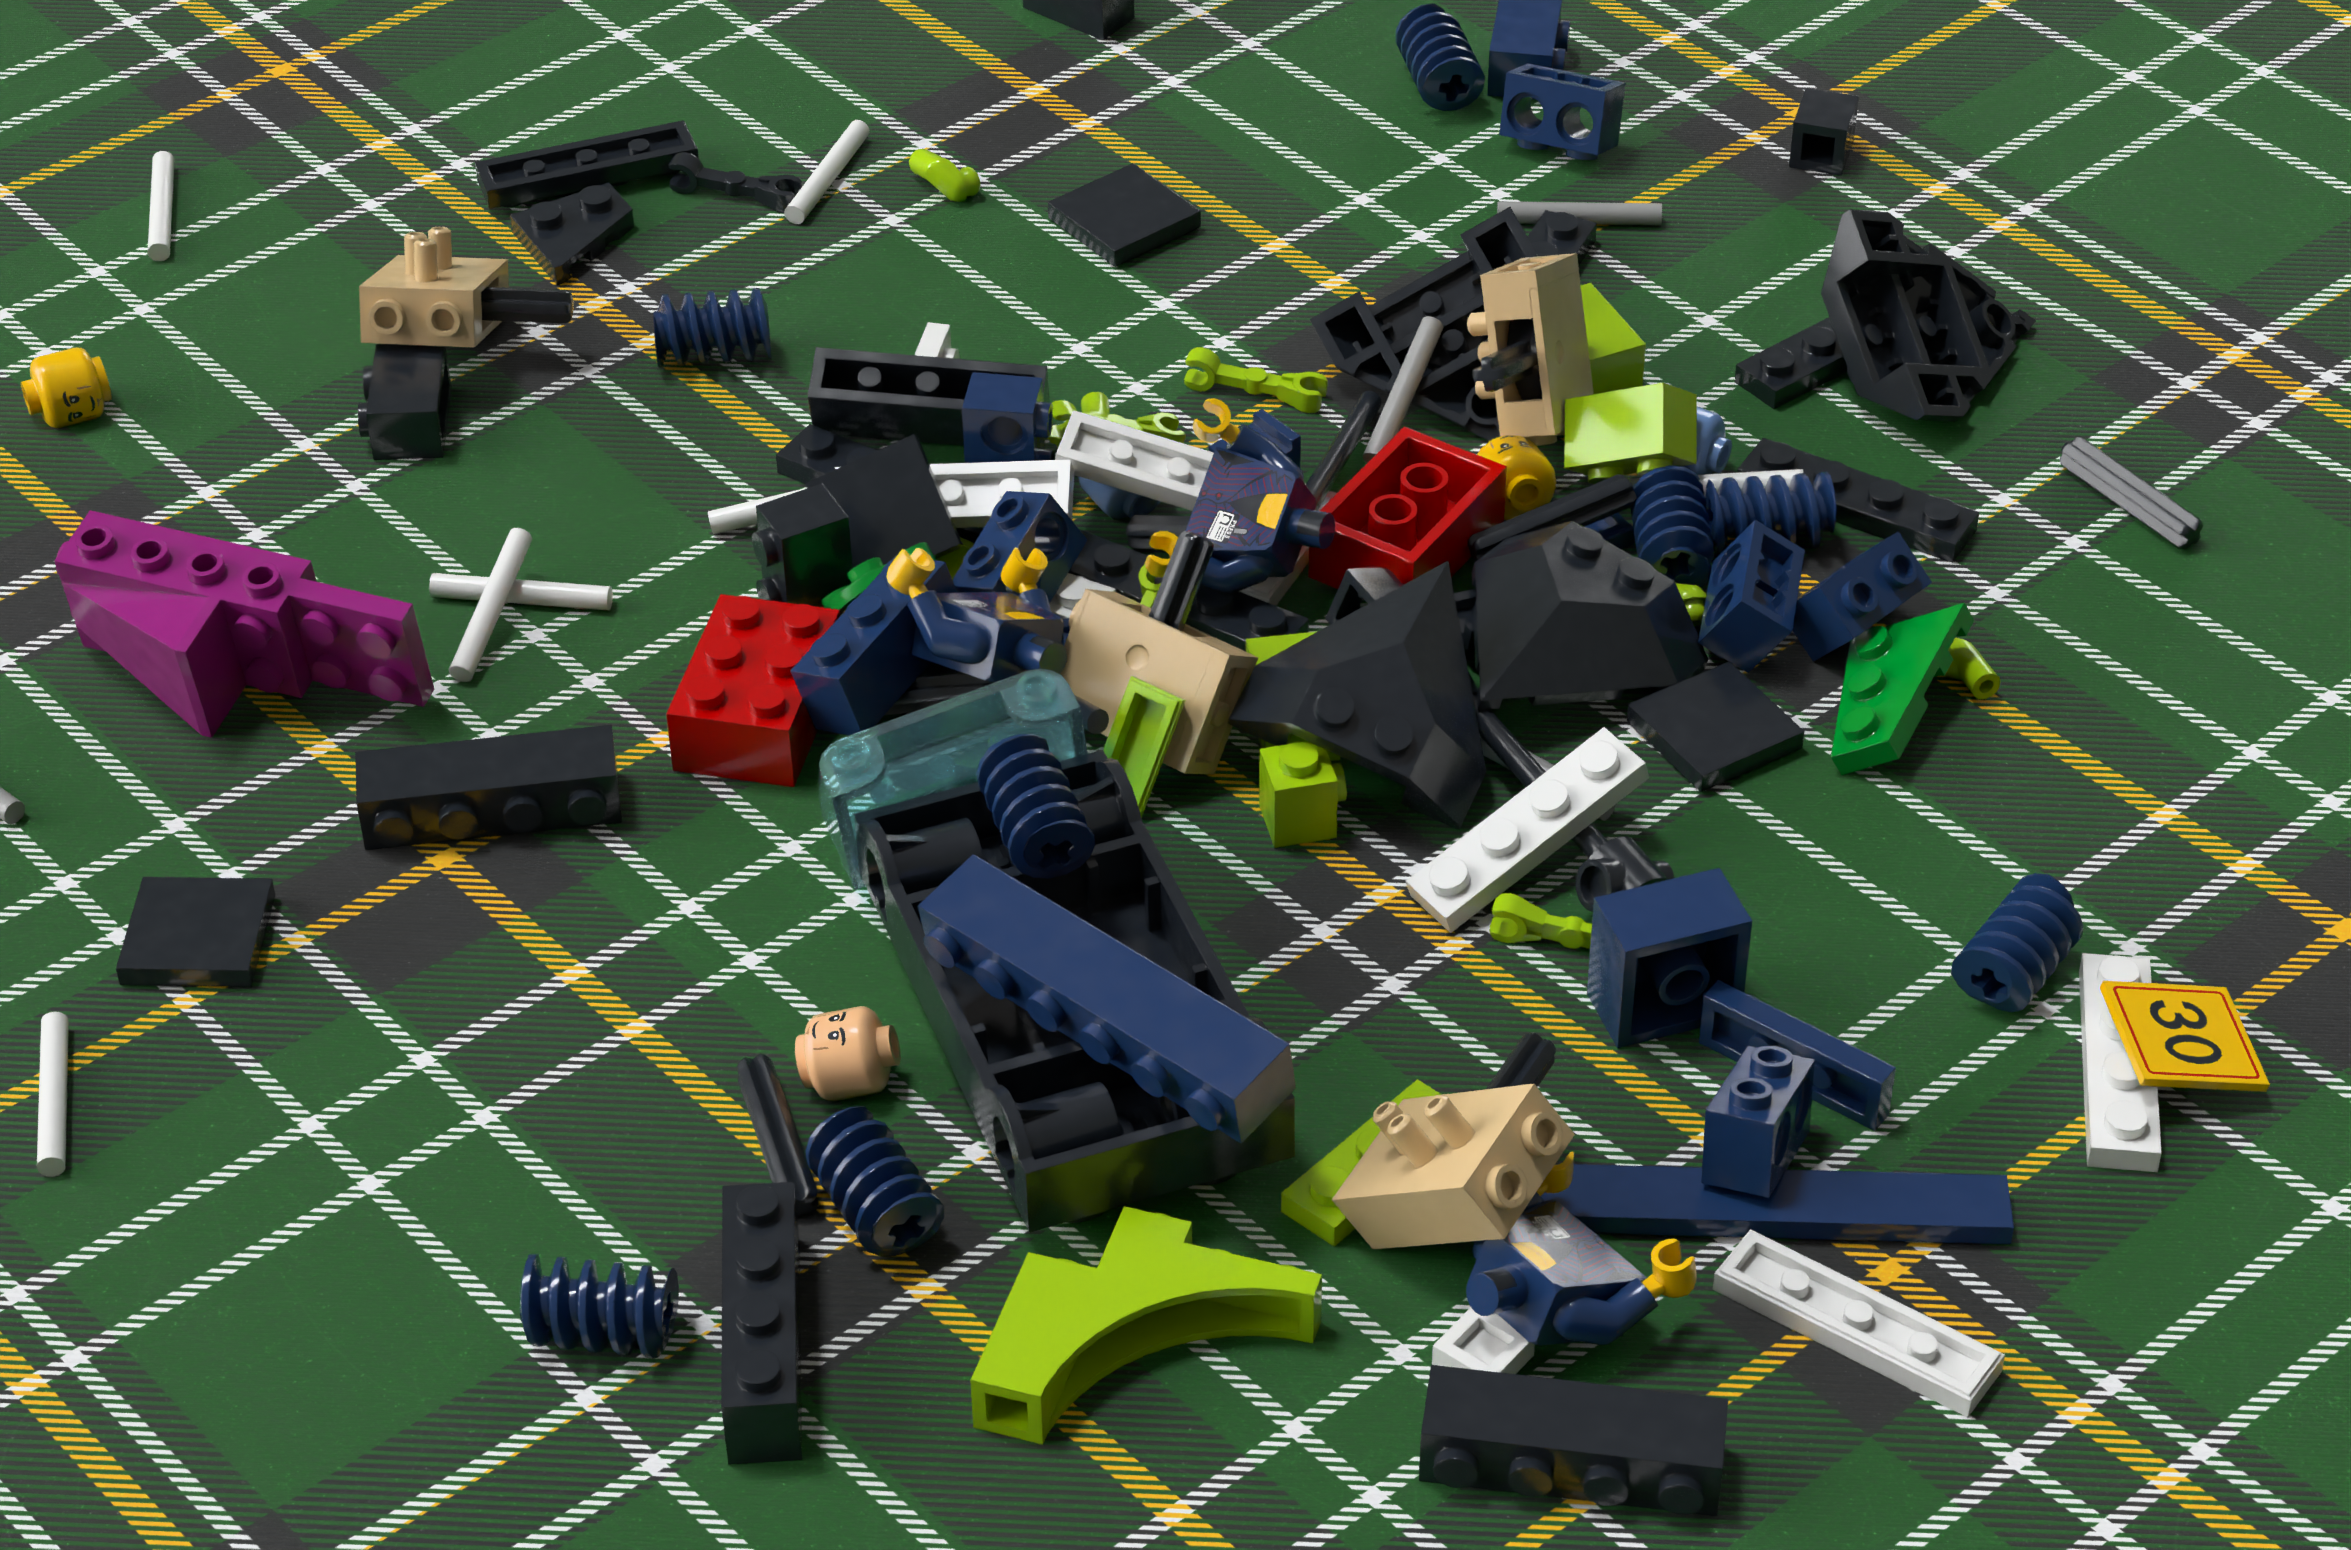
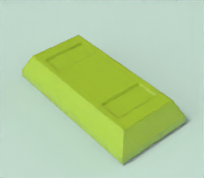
M1131 676L1103 751L1108 759H1116L1125 770L1133 788L1142 818L1186 700L1135 676Z

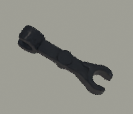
M686 152L677 153L669 163L671 170H681L688 175L680 173L673 175L669 185L677 193L689 194L697 186L725 191L730 196L745 195L755 197V200L780 213H784L786 207L803 186L801 179L794 175L754 178L745 176L740 171L724 172L704 168L696 156Z

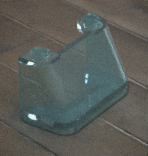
M1046 669L1025 671L846 736L828 746L822 753L819 762V803L824 822L854 890L865 887L859 873L854 814L978 782L976 776L978 765L986 751L1000 740L1014 735L1034 734L1045 738L1049 751L1060 761L1088 754L1080 706L1068 682L1062 675Z

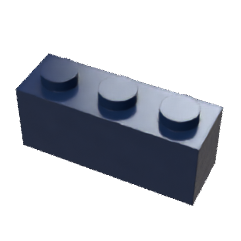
M897 555L883 567L881 573L857 599L848 605L846 611L821 638L812 644L810 650L790 671L816 730L865 738L914 683L916 677L920 676L931 663V661L911 654L916 629V622L907 605L911 597L894 589L888 583L886 577L888 568ZM934 560L935 568L924 582L928 591L958 593L946 562Z

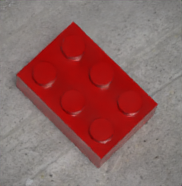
M1403 427L1319 510L1331 513L1334 516L1335 534L1331 545L1327 549L1309 547L1308 577L1338 589L1347 569L1387 568L1403 584H1406L1448 561L1452 578L1472 557L1468 547L1470 536L1504 522L1507 466Z
M720 594L666 713L673 771L795 787L818 730L813 725L790 671L810 650L812 644L821 638L840 617V610L808 604H793L755 599L748 596Z

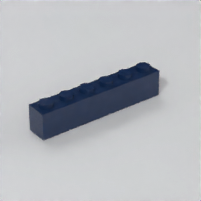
M974 854L918 905L925 934L923 938L924 945L929 954L939 964L947 968L954 966L975 978L980 986L992 997L999 1000L1009 999L1028 1011L1033 1020L1042 1028L1051 1032L1059 1030L1080 1043L1084 1051L1095 1061L1101 1064L1112 1063L1133 1076L1138 1085L1150 1095L1155 1097L1163 1095L1186 1109L1190 1116L1207 1130L1215 1131L1218 1129L1239 1143H1242L1296 1089L1289 1043Z

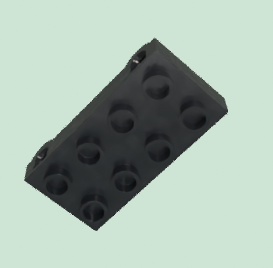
M1103 750L1060 761L1062 772L1069 780L1070 790L1076 795L1078 807L1083 811L1087 826L1092 830L1095 839V847L1091 857L1081 867L1063 876L1050 879L1033 878L1021 873L1010 859L1008 848L1002 841L1001 832L994 823L993 813L987 807L985 796L980 791L978 782L854 814L859 873L1029 1233L1065 1222L1079 1223L1089 1221L1102 1215L1107 1210L1195 1185L1218 1184L1229 1180L1237 1173L1295 1157V1097L1292 1093L1242 1143H1239L1218 1129L1210 1131L1203 1128L1190 1116L1186 1109L1163 1095L1161 1097L1150 1095L1138 1085L1133 1076L1112 1063L1101 1064L1095 1061L1084 1051L1080 1043L1059 1030L1051 1032L1042 1028L1033 1020L1028 1011L1009 999L999 1000L992 997L980 986L975 978L955 966L952 968L942 966L929 954L924 945L923 938L925 934L918 905L974 854L1269 1031L1260 1018L1254 1015L1249 1016L1141 819L1133 788L1125 770L1116 759H1108Z

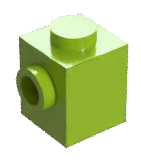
M1308 741L1261 748L1259 806L1274 848L1337 838V802L1345 801L1347 797L1346 780L1341 764H1331L1326 749Z

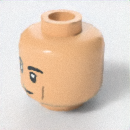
M865 1006L817 1014L807 1023L805 1033L798 1035L795 1041L796 1064L803 1085L807 1089L815 1088L819 1096L828 1101L845 1100L881 1092L888 1084L891 1066H897L901 1061L900 1044L894 1026H883L875 1011Z

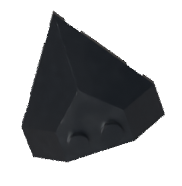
M1511 207L1460 234L1467 252L1368 307L1359 291L1312 317L1310 321L1336 368L1390 394L1422 319L1426 316L1437 318L1444 327L1411 404L1489 441L1500 437L1496 399H1480L1476 394V382L1473 379V369L1481 366L1478 358V347L1481 342L1488 341V335L1472 336L1468 331L1467 320L1471 313L1485 312L1480 275L1521 258L1538 257L1536 250Z
M1849 209L1841 216L1821 295L1829 314L1830 326L1837 336L1847 364L1848 376L1855 386L1857 395L1915 420L1957 421L1971 407L1969 403L1974 396L1985 389L2017 347L2015 343L2019 337L2029 331L2036 320L2021 309L2011 314L2002 303L1994 299L1996 297L1994 289L1931 243L1921 248L1904 236V223L1889 212Z
M1574 521L1506 538L1474 563L1471 574L1472 586L1476 587V602L1473 608L1475 669L1479 672L1480 686L1477 692V710L1499 709L1502 700L1508 698L1524 699L1528 697L1532 706L1621 699L1624 689L1649 687L1652 693H1656L1698 675L1707 665L1708 657L1703 646L1698 643L1699 636L1675 581L1655 570L1647 561L1633 557L1604 540L1599 533L1590 528L1582 527Z
M1446 561L1257 664L1227 724L1275 746L1286 745L1289 743L1292 735L1298 736L1406 786L1401 804L1460 830L1484 780L1486 767L1449 562Z

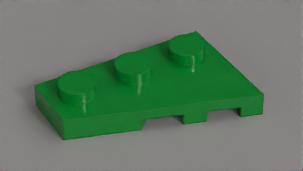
M1965 603L1885 627H1871L1850 641L1831 752V759L1841 775L1897 760L1901 757L1928 707V703L1924 698L1933 677L1945 676L1954 660L1948 651L1956 636H1967L1975 621Z

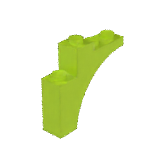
M1124 1206L1097 1268L1078 1264L1069 1259H1056L1028 1252L970 1380L973 1428L1043 1445L1047 1434L1054 1424L1080 1395L1110 1373L1145 1355L1175 1345L1230 1336L1276 1337L1313 1343L1321 1324L1322 1274L1301 1270L1291 1265H1279L1240 1256L1221 1249H1210L1193 1245L1191 1221L1173 1218L1163 1213H1152Z

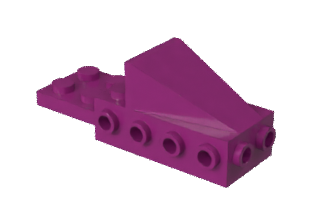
M92 510L88 512L69 541L61 545L54 560L57 574L60 577L70 606V612L74 618L83 646L107 652L202 736L211 738L214 736L246 685L256 687L264 692H278L302 698L312 681H316L332 688H346L375 695L387 701H401L422 707L425 706L435 690L413 604L317 582L311 560Z

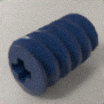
M1434 3L1420 5L1410 10L1400 20L1396 28V44L1423 101L1430 107L1442 111L1458 110L1470 105L1482 92L1485 75L1458 20L1452 15L1445 13L1443 8Z
M753 288L748 305L743 304L736 289L730 290L726 306L724 307L720 306L714 291L707 292L703 308L697 307L691 293H685L680 310H675L668 294H662L658 310L653 313L658 367H663L668 350L672 351L679 366L686 365L690 349L695 350L702 364H708L713 347H717L725 363L731 362L735 347L740 345L747 361L754 360L758 344H763L768 357L772 359L768 305L759 288Z
M1670 465L1655 468L1643 475L1633 486L1637 500L1630 509L1637 556L1650 563L1658 572L1674 580L1675 583L1697 585L1702 588L1710 579L1712 568L1710 564L1714 558L1703 483L1695 472L1686 467Z
M1828 472L1818 473L1813 484H1811L1808 476L1804 473L1795 474L1790 481L1789 487L1781 475L1770 476L1765 488L1757 476L1747 477L1742 489H1740L1733 477H1727L1722 479L1718 492L1713 482L1708 479L1705 494L1706 510L1711 529V539L1717 554H1721L1725 550L1728 536H1735L1736 539L1754 520H1757L1778 534L1782 533L1784 538L1794 544H1797L1799 533L1806 532L1812 549L1819 548L1823 531H1830L1831 534L1834 532L1836 525V498L1833 482Z
M1018 734L1004 738L991 746L981 758L976 776L980 791L985 796L987 807L993 813L994 823L1001 832L1002 841L1009 850L1012 863L1021 873L1033 878L1046 879L1066 875L1081 867L1091 857L1094 850V834L1087 826L1083 811L1078 807L1076 795L1070 790V783L1067 776L1062 772L1060 760L1049 751L1047 740L1034 734Z
M2033 873L2022 877L1990 915L1988 920L1976 932L1975 936L1963 948V951L1953 960L1951 975L1958 987L1968 996L1980 1002H1985L1998 1010L2007 1012L2023 1010L2031 1002L2033 995L2043 987L2046 979L2055 972L2058 964L2070 953V949L2082 938L2084 925L2079 912L2074 907L2071 894L2062 883L2049 874Z
M865 1106L849 1107L836 1112L819 1124L808 1140L805 1151L807 1165L819 1179V1183L829 1194L834 1205L844 1215V1220L856 1233L857 1239L867 1252L878 1256H897L910 1252L927 1242L937 1232L944 1219V1205L935 1194H932V1188L923 1176H919L918 1168L910 1158L906 1157V1151L894 1139V1134L886 1123L874 1120L873 1113Z
M539 1254L528 1255L521 1279L520 1318L526 1339L532 1346H546L551 1338L554 1337L555 1343L560 1349L569 1350L574 1349L582 1338L583 1345L588 1352L597 1353L602 1352L610 1341L613 1351L617 1355L625 1356L630 1355L637 1344H639L640 1351L644 1357L653 1359L658 1358L665 1350L673 1332L679 1303V1283L675 1268L670 1269L663 1287H656L652 1266L643 1265L633 1285L627 1284L624 1264L621 1262L613 1264L606 1282L599 1281L595 1260H585L578 1279L570 1276L567 1257H557L550 1276H545L542 1274Z

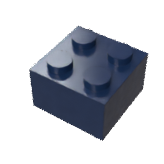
M1720 868L1594 897L1587 995L1617 1048L1701 1028L1704 995L1718 980L1745 993L1752 919Z

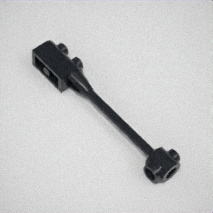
M1387 568L1347 569L1325 619L1331 625L1360 609L1362 599L1369 604L1404 584ZM1468 670L1480 737L1519 781L1527 787L1546 771L1490 709L1477 710L1478 688ZM1591 823L1572 838L1573 842L1588 857V860L1580 866L1577 872L1576 892L1583 907L1593 912L1594 897L1675 878L1673 870L1667 862L1663 860L1652 861L1636 842L1629 837H1617L1607 841Z

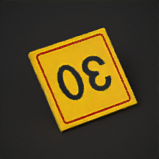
M2121 981L2102 982L2100 990L2140 1086L2267 1091L2270 1083L2226 987Z

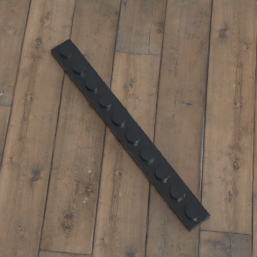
M809 424L776 454L777 473L805 484L835 470V467H842L878 450ZM984 527L956 529L961 538L975 543ZM1080 530L1087 538V542L1068 573L1114 588L1117 593L1140 603L1143 596L1138 574L1145 564L1147 555ZM1156 577L1154 584H1160L1163 578ZM1202 585L1199 587L1186 621V625L1245 652L1246 639L1309 632V619L1239 591L1226 594Z

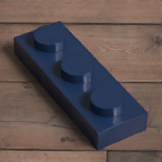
M1720 980L1705 993L1699 1037L1700 1044L1736 1062L1747 1046L1757 1048L1777 1046L1790 1051L1792 1055L1815 1059L1812 1100L1873 1131H1876L1889 1116L1896 1067Z

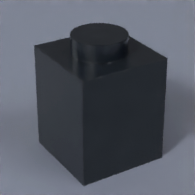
M1812 88L1805 89L1793 122L1789 167L1842 176L1854 142L1859 96Z

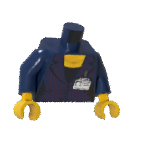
M1215 398L1207 399L1203 407L1209 413L1219 417L1221 425L1211 428L1202 421L1194 419V433L1200 440L1206 442H1215L1223 439L1227 442L1226 448H1215L1185 531L1205 536L1214 543V550L1200 585L1231 594L1262 583L1268 577L1288 576L1294 570L1302 546L1327 549L1334 538L1335 518L1331 513L1315 511L1316 498L1304 483L1303 471L1279 446L1245 424L1236 427L1230 423L1231 413L1223 401ZM1159 531L1151 536L1149 545L1154 549L1166 551L1171 558L1178 537L1168 531ZM1148 555L1145 567L1149 574L1163 578L1170 558L1161 559L1154 555Z
M1017 547L1014 548L1001 571V580L1008 588L1020 593L1019 595L1011 592L936 593L935 590L928 591L924 585V582L935 568V562L932 557L921 548H916L911 555L905 549H902L889 566L886 577L888 583L894 589L911 597L907 605L916 622L911 654L992 682L1050 680L1056 678L1061 674L1067 662V651L1064 647L1063 636L1064 624L1062 617L1052 613L1046 592L1043 589H1038L1036 585L1047 567V557L1041 550L1034 548L1025 561L1021 557L1019 549Z
M1570 1152L1562 1163L1553 1166L1505 1239L1474 1241L1472 1249L1476 1263L1466 1287V1295L1470 1307L1481 1316L1498 1314L1528 1342L1539 1346L1571 1342H1585L1596 1345L1610 1344L1620 1336H1623L1627 1330L1657 1308L1658 1303L1655 1299L1661 1294L1671 1298L1686 1296L1694 1289L1697 1279L1695 1257L1691 1256L1679 1264L1682 1255L1680 1241L1677 1239H1666L1654 1246L1651 1252L1653 1274L1647 1278L1557 1200L1551 1199L1544 1202L1541 1197L1544 1193L1562 1192L1570 1186L1573 1179L1574 1152Z

